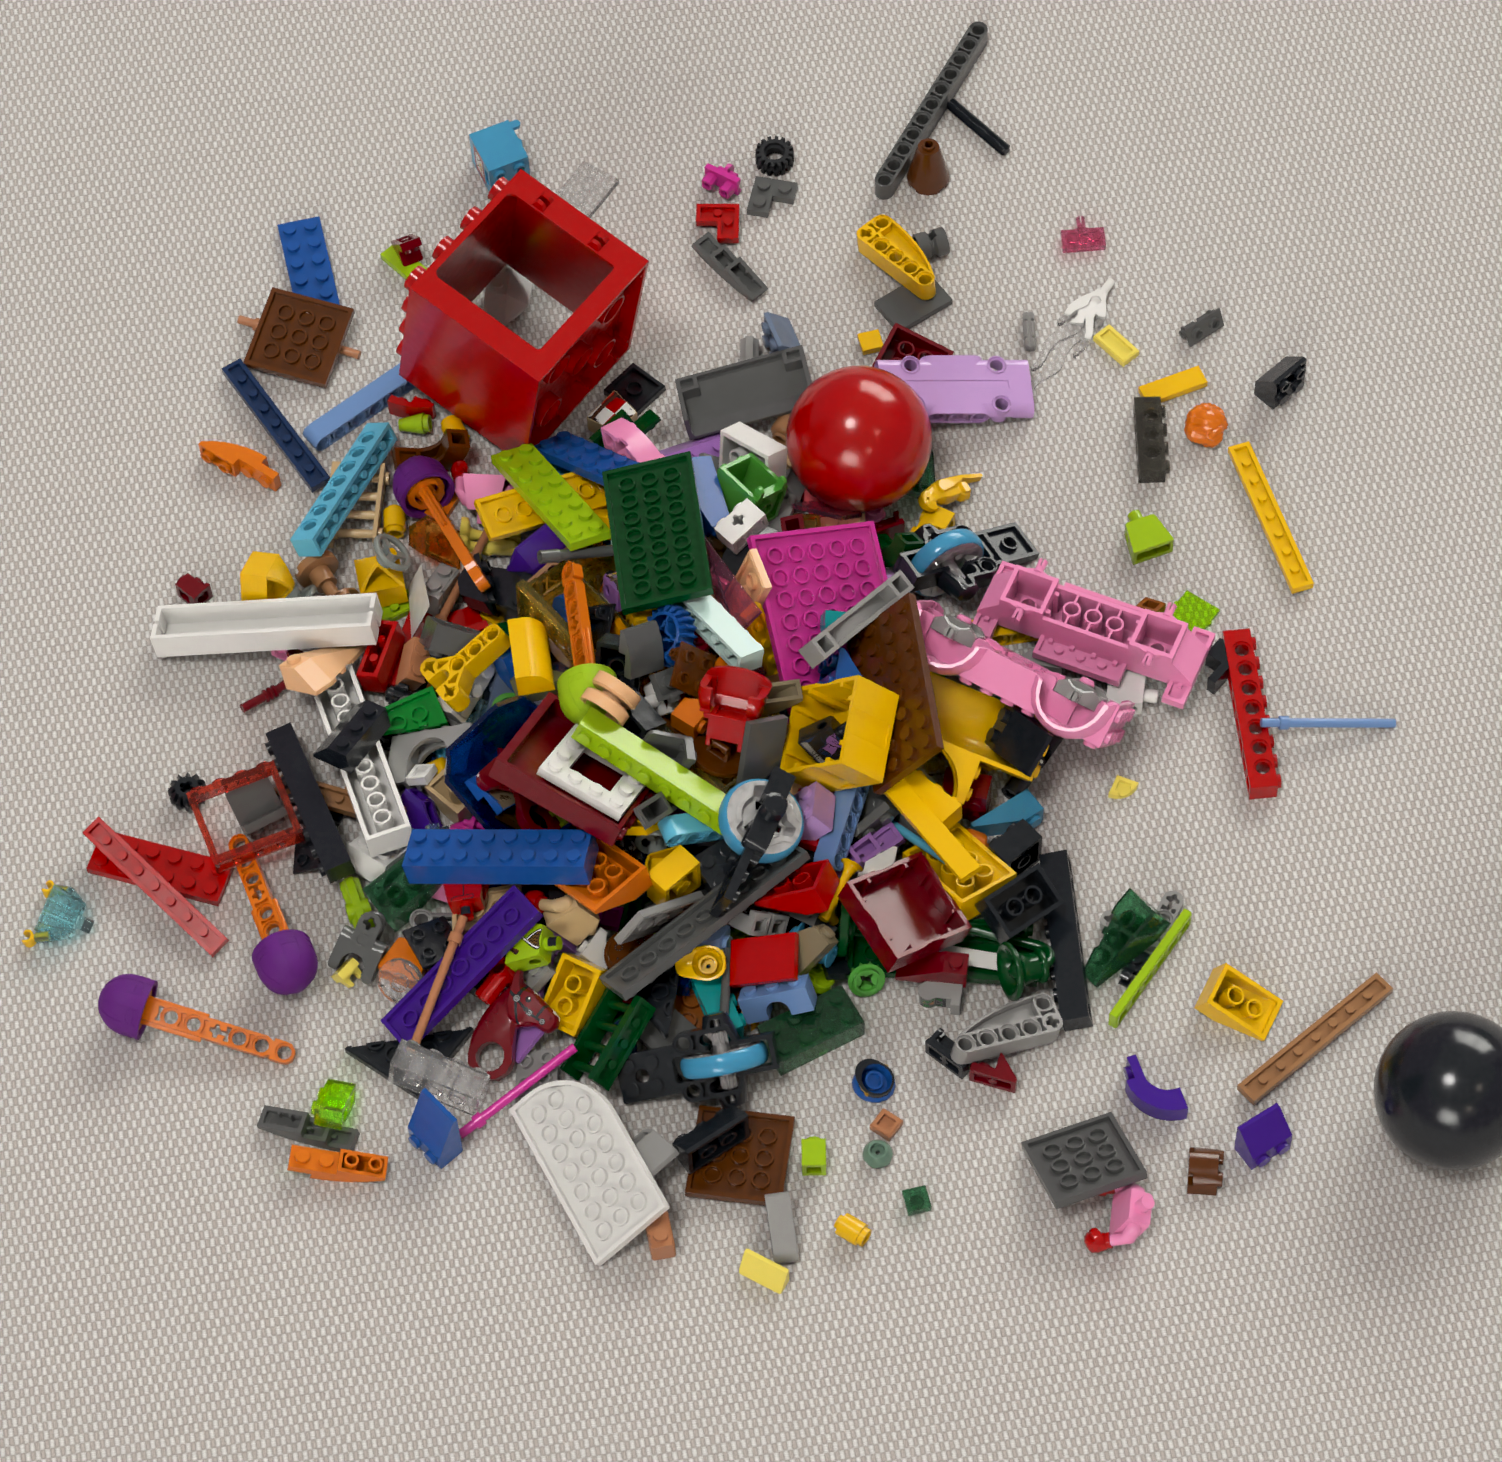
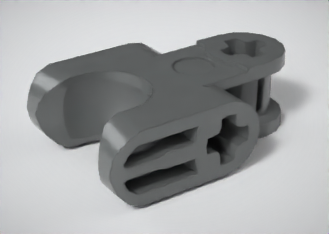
M376 910L366 912L359 918L355 929L345 925L330 955L328 966L333 969L338 968L344 963L347 955L355 953L363 960L364 968L361 973V981L370 985L378 974L379 962L389 948L388 944L379 941L387 923L384 914ZM374 918V923L377 925L371 928V923L368 920Z

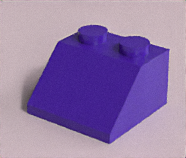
M1275 1103L1237 1127L1234 1149L1251 1170L1257 1166H1265L1272 1157L1277 1154L1282 1155L1286 1153L1291 1147L1292 1133L1278 1103Z

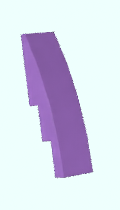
M890 822L873 835L869 832L850 846L847 859L855 861L864 870L866 861L892 846L899 847L906 841L894 824ZM843 869L841 871H835L839 879L842 875Z

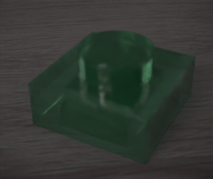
M925 1185L902 1190V1197L908 1216L932 1211Z

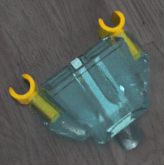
M51 880L46 882L49 889H41L47 899L34 928L37 932L33 934L28 929L23 932L25 937H30L27 940H22L26 947H33L36 943L71 939L76 929L88 934L90 933L94 920L82 916L86 903L82 901V898L73 887L56 885Z

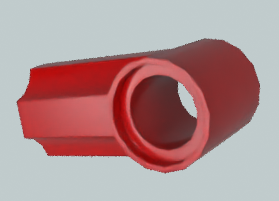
M505 957L489 971L490 974L475 992V995L489 1006L492 1005L505 987L512 985L516 973L505 964Z

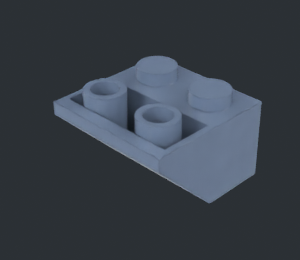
M770 312L764 313V322L761 323L764 333L762 341L764 347L769 348V354L800 345L789 318Z

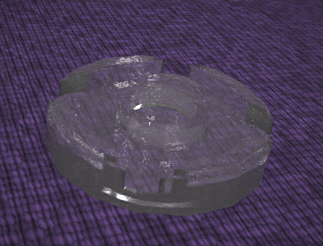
M394 958L387 961L379 970L378 987L383 996L389 1001L397 1003L423 976L418 967L411 961L403 958Z

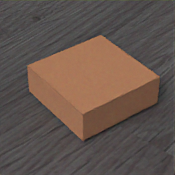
M883 1108L870 1124V1130L890 1142L903 1125V1120Z

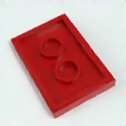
M790 932L731 940L730 986L737 988L798 980L799 934Z

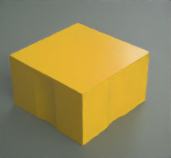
M860 675L836 679L825 684L815 683L801 686L803 701L791 708L789 731L783 748L780 768L796 776L794 782L803 787L817 781L830 792L883 783L899 695ZM828 716H834L840 724L846 721L844 737L839 742V745L842 746L839 760L827 757L825 762L817 763L798 744L799 730Z

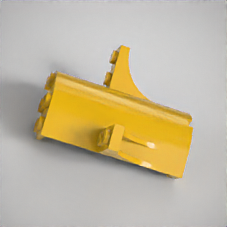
M930 672L944 749L941 752L947 759L953 774L952 796L956 797L961 804L969 801L973 791L970 788L972 781L978 778L981 771L979 763L1025 781H1032L1033 778L1036 779L1041 769L1040 765L1037 764L1031 777H1029L995 753L985 743L987 732L990 728H993L999 711L1006 704L997 698ZM1048 745L1047 749L1045 750V752H1044V754H1043V757L1046 755V753H1047V751H1048V748H1049V745Z

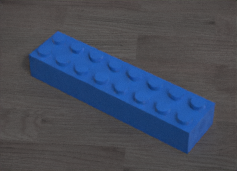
M412 829L402 867L409 884L590 885L599 846L596 838L584 830Z

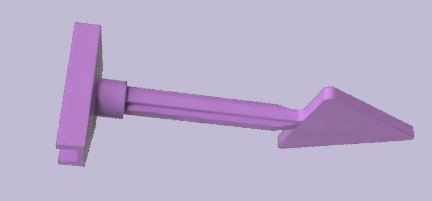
M551 930L554 933V936H560L559 934ZM560 936L563 941V947L561 950H557L551 957V965H553L554 958L557 957L558 953H576L577 946ZM546 984L538 992L541 998H543ZM536 1027L518 1028L516 1035V1062L518 1064L522 1062L545 1032Z

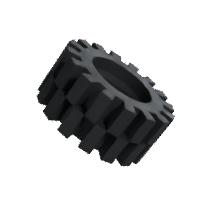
M769 136L767 141L762 139L761 144L758 143L755 149L758 170L761 169L763 174L767 172V176H771L774 173L775 177H778V173L784 175L785 170L789 172L791 170L790 167H793L794 161L793 146L790 142H785L783 137L781 140H778V136H775V139H771V136ZM772 153L782 155L779 159H769L766 156Z

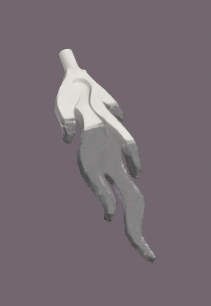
M1108 278L1101 289L1097 288L1095 291L1073 301L1065 313L1057 320V326H1061L1078 314L1072 321L1055 330L1045 340L1037 362L1031 366V371L1034 372L1041 368L1051 351L1055 350L1051 362L1031 379L1032 392L1040 383L1060 372L1067 354L1076 344L1081 342L1073 352L1074 359L1087 349L1093 337L1095 319L1098 320L1097 328L1101 329L1106 319L1108 292L1115 284L1112 278Z

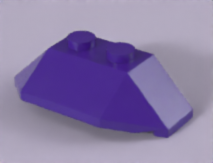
M545 523L515 547L506 569L508 571L526 572L534 575L546 565L539 564L537 552L539 550L564 549L566 545ZM552 566L548 570V578L556 575L562 570V567Z

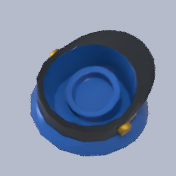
M875 1059L860 1061L856 1066L855 1075L852 1079L854 1092L861 1099L871 1103H880L887 1100L893 1095L896 1088L891 1069L887 1064H883Z

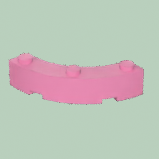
M619 418L601 427L603 443L606 449L640 463L665 457L633 422Z

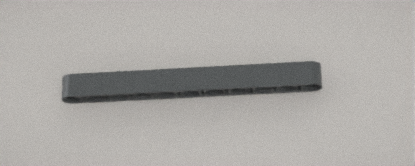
M976 21L968 27L875 176V195L879 199L886 200L893 196L908 172L919 142L930 137L947 109V102L955 97L983 52L988 39V28L985 23Z

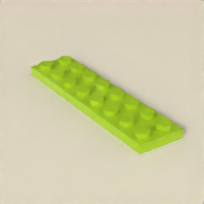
M532 443L522 444L519 447L503 450L500 453L491 455V463L570 551L611 538L609 527Z

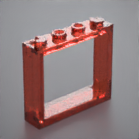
M274 760L261 762L249 770L237 771L228 778H218L212 784L204 787H194L190 792L186 793L188 803L217 874L305 841L303 831ZM272 776L292 827L217 854L197 803Z

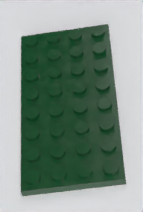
M687 451L603 471L602 476L623 615L714 594L691 452Z

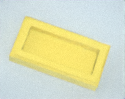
M1110 324L1093 336V341L1122 367L1139 355V350Z

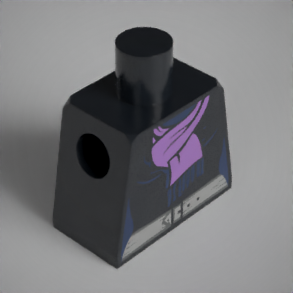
M828 716L799 730L798 744L817 763L825 762L827 757L839 760L842 747L839 745V742L843 740L846 721L840 724L834 716Z

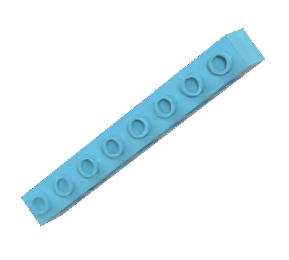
M389 422L367 423L291 537L290 541L299 557L322 556L397 441V437Z

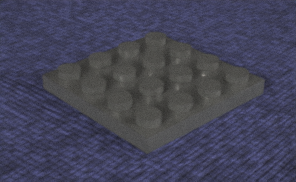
M1112 1112L1021 1142L1022 1150L1055 1209L1148 1178L1146 1169Z

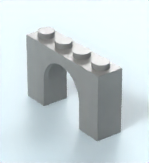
M463 722L460 725L442 726L437 729H424L420 732L392 736L388 765L399 795H402L405 789L417 788L416 785L408 786L405 778L416 764H422L428 755L441 748H447L444 775L455 785H462L468 779L476 776L483 733L472 723Z

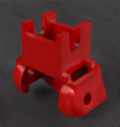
M715 666L709 668L702 678L698 689L699 711H702L704 717L708 718L705 745L710 746L712 739L738 744L737 752L741 753L746 721L759 719L762 715L772 689L771 681L755 671L742 667Z

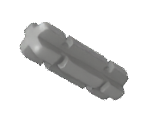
M1024 312L1022 314L1024 349L1026 351H1034L1036 349L1034 313Z

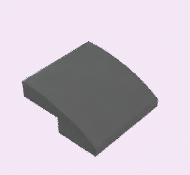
M651 620L620 630L619 652L625 655L624 677L631 680L664 669L663 644L657 621Z

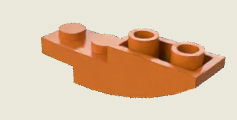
M201 441L198 444L201 458L207 463L215 464L222 472L230 473L235 477L242 472L246 477L254 478L263 487H269L275 492L281 487L279 473L269 468L267 457L247 447L227 442Z
M292 1144L287 1170L311 1174L310 1178L327 1181H385L389 1157L346 1149L334 1152Z

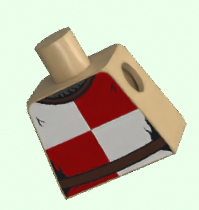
M614 390L587 416L588 430L595 433L621 409L635 422L638 419L637 412Z

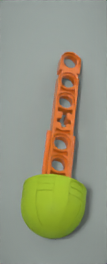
M568 561L562 569L561 577L564 587L574 667L561 674L557 681V689L562 712L571 722L579 725L590 707L604 715L607 713L596 704L588 700L585 704L580 699L587 687L595 688L592 680L598 671H605L616 678L617 675L611 668L602 664H596L585 584L582 581L584 578L582 566Z

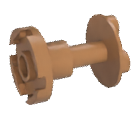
M325 550L322 556L306 557L297 566L299 572L295 573V578L304 588L309 585H315L317 591L324 593L326 596L359 594L355 588L337 589V579L334 574L338 569L339 562L331 551Z

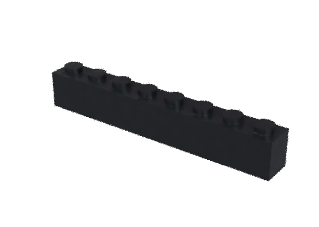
M291 722L265 733L269 741L265 743L270 756L275 755L276 759L272 760L277 773L282 771L283 774L282 777H279L284 790L289 789L291 792L287 794L292 807L297 806L298 808L294 812L299 824L304 823L306 827L302 829L307 842L312 841L313 843L312 846H309L314 859H320L321 863H318L317 867L321 876L327 875L331 884L356 873Z
M1067 850L1039 854L1041 867L1065 902L1044 916V919L1048 921V925L1044 926L1046 939H1050V947L1055 953L1054 967H1050L1052 982H1056V988L1052 989L1054 1001L1059 1004L1058 1011L1063 1020L1065 1031L1093 1027L1071 860Z

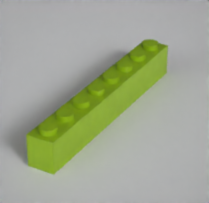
M593 707L589 708L571 738L654 792H662L668 801L722 835L718 823V814L721 802L726 795L724 792Z

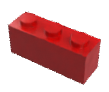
M381 620V624L378 626L377 645H367L356 674L364 691L382 693L386 691L406 639L398 621Z

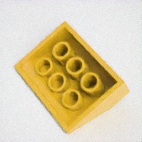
M956 823L949 831L981 866V871L961 883L945 864L916 845L902 852V857L906 858L921 851L938 875L945 891L956 902L966 919L970 920L980 914L975 904L1016 878L1017 873L962 825Z

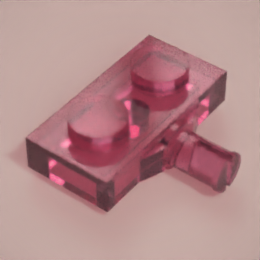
M1080 216L1076 217V229L1061 230L1060 232L1062 253L1106 250L1104 227L1087 228L1084 216H1081V223Z

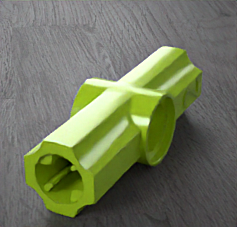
M351 876L344 878L339 885L346 903L345 909L351 925L353 924L355 929L361 915L372 910L368 898L364 896L359 878ZM369 919L368 922L371 923V928L375 927L373 919Z

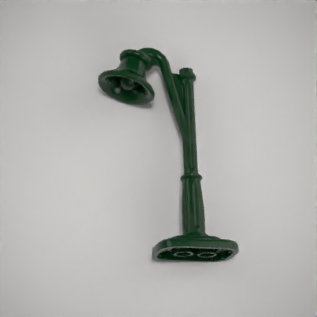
M838 900L837 916L839 922L837 940L839 942L837 944V957H845L848 942L853 941L854 933L859 928L841 901ZM972 918L968 920L972 926L968 934L998 941L984 919ZM1033 924L1006 942L1001 943L997 951L996 963L999 981L1003 992L1011 1001H1017L1021 998L1026 985L1035 981L1042 984L1046 983L1049 978V968L1055 962V953L1047 943L1028 938V936H1033ZM1013 945L1034 951L1028 954L1019 953Z

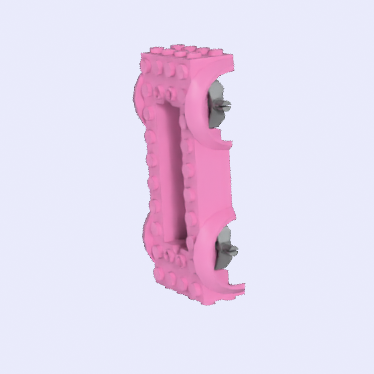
M916 600L929 670L940 675H959L961 682L970 686L974 683L981 687V692L992 696L994 693L1001 697L1000 701L1011 707L1015 704L1022 708V713L1030 717L1035 715L1041 725L1053 735L1065 739H1083V744L1092 749L1115 745L1116 742L1119 743L1125 733L1123 727L1127 721H1131L1136 710L1133 709L1135 703L1129 700L1122 701L1121 703L1113 700L1108 701L1104 691L1095 686L1093 680L1084 676L1066 679V676L1046 669L1001 646L997 641L989 637L985 640L986 637L982 629L973 624L971 618L963 614L944 616V610L939 603L933 600Z

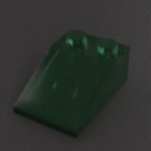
M404 857L362 889L376 909L384 914L386 922L395 932L410 922L411 913L416 909L423 908L443 885L409 884L402 867Z

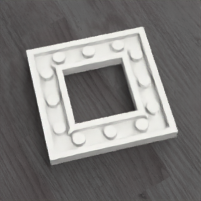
M575 724L542 763L536 774L619 821L646 786L571 738L578 727V724ZM583 753L623 775L611 791L571 769Z

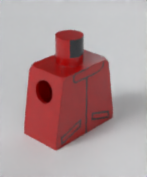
M443 884L452 914L466 916L468 918L467 922L474 919V912L482 911L486 908L490 884Z

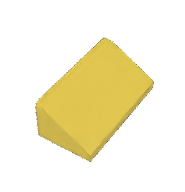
M745 1249L739 1273L781 1294L789 1282V1269L750 1249Z

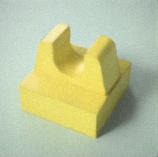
M353 957L346 960L333 973L331 978L336 983L340 982L348 988L353 987L355 984L350 980V976L354 975L357 979L361 978L362 972L358 967L359 963Z

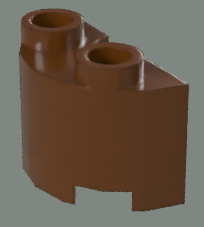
M1189 1148L1187 1194L1216 1196L1217 1187H1222L1223 1172H1218L1219 1165H1223L1224 1161L1223 1150Z

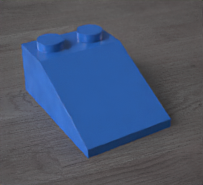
M424 1088L420 1093L408 1125V1140L414 1148H420L424 1152V1156L432 1165L436 1164L442 1169L463 1152L458 1121Z

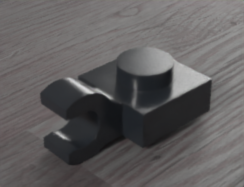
M1131 945L1120 963V968L1123 970L1119 976L1121 978L1119 984L1128 987L1133 976L1139 973L1151 954Z

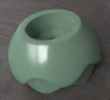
M876 1139L865 1145L862 1156L863 1160L870 1167L883 1168L890 1164L893 1151L887 1142Z

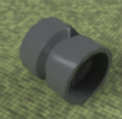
M943 227L931 229L929 234L924 231L912 235V238L919 245L927 260L932 259L934 254L939 257L950 253L949 241Z

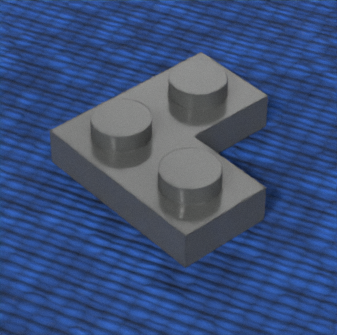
M756 176L747 207V215L768 218L772 201L794 204L798 183Z

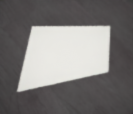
M421 564L408 586L411 638L430 607Z

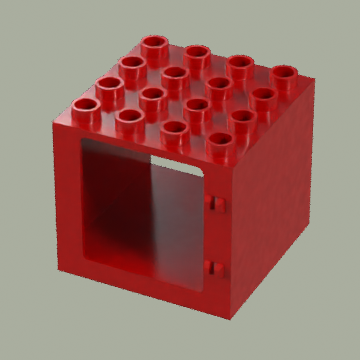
M522 169L510 181L504 177L499 178L489 191L488 199L490 202L483 210L476 206L472 207L461 221L460 228L463 231L455 240L445 236L433 251L432 258L435 261L427 269L419 265L409 274L404 283V288L409 290V294L401 307L406 312V317L399 327V332L404 336L396 349V353L401 356L400 376L501 450H510L522 444L532 443L536 445L541 440L548 439L630 349L649 260ZM506 264L573 312L540 349L530 345L472 302Z

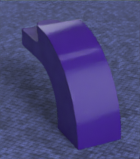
M1136 1054L1127 1057L1126 1067H1123L1127 1079L1125 1092L1134 1106L1148 1116L1160 1120L1177 1121L1187 1119L1188 1106L1180 1087L1164 1090L1153 1086L1145 1078Z

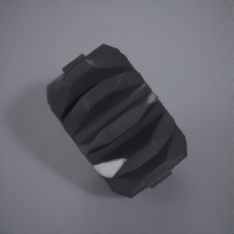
M188 772L185 777L178 774V781L171 780L168 795L170 796L171 804L176 805L179 811L185 807V810L189 813L190 808L194 807L198 810V804H205V797L208 795L207 788H205L206 783L203 779L199 778L197 773L192 777Z

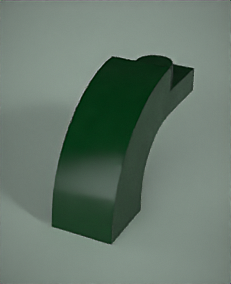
M915 532L895 533L893 540L887 534H877L885 567H894L900 553L916 550L925 545V542Z

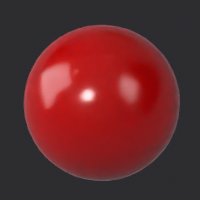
M848 366L822 375L802 392L794 404L788 419L786 447H788V458L796 477L815 498L843 511L868 512L885 508L897 502L919 482L928 465L932 450V428L922 400L911 386L901 378L876 367Z

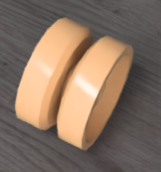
M599 670L592 680L595 688L587 687L580 699L585 704L588 700L607 712L605 716L623 727L629 718L626 709L634 710L641 701V698L628 685L611 674Z

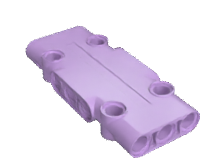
M928 355L920 360L914 356H906L902 360L875 361L874 367L898 376L911 386L922 400L931 423H982L989 418L994 422H1003L1006 417L1033 418L1034 399L1027 360H1004L1000 356H992L988 360H982L977 355Z

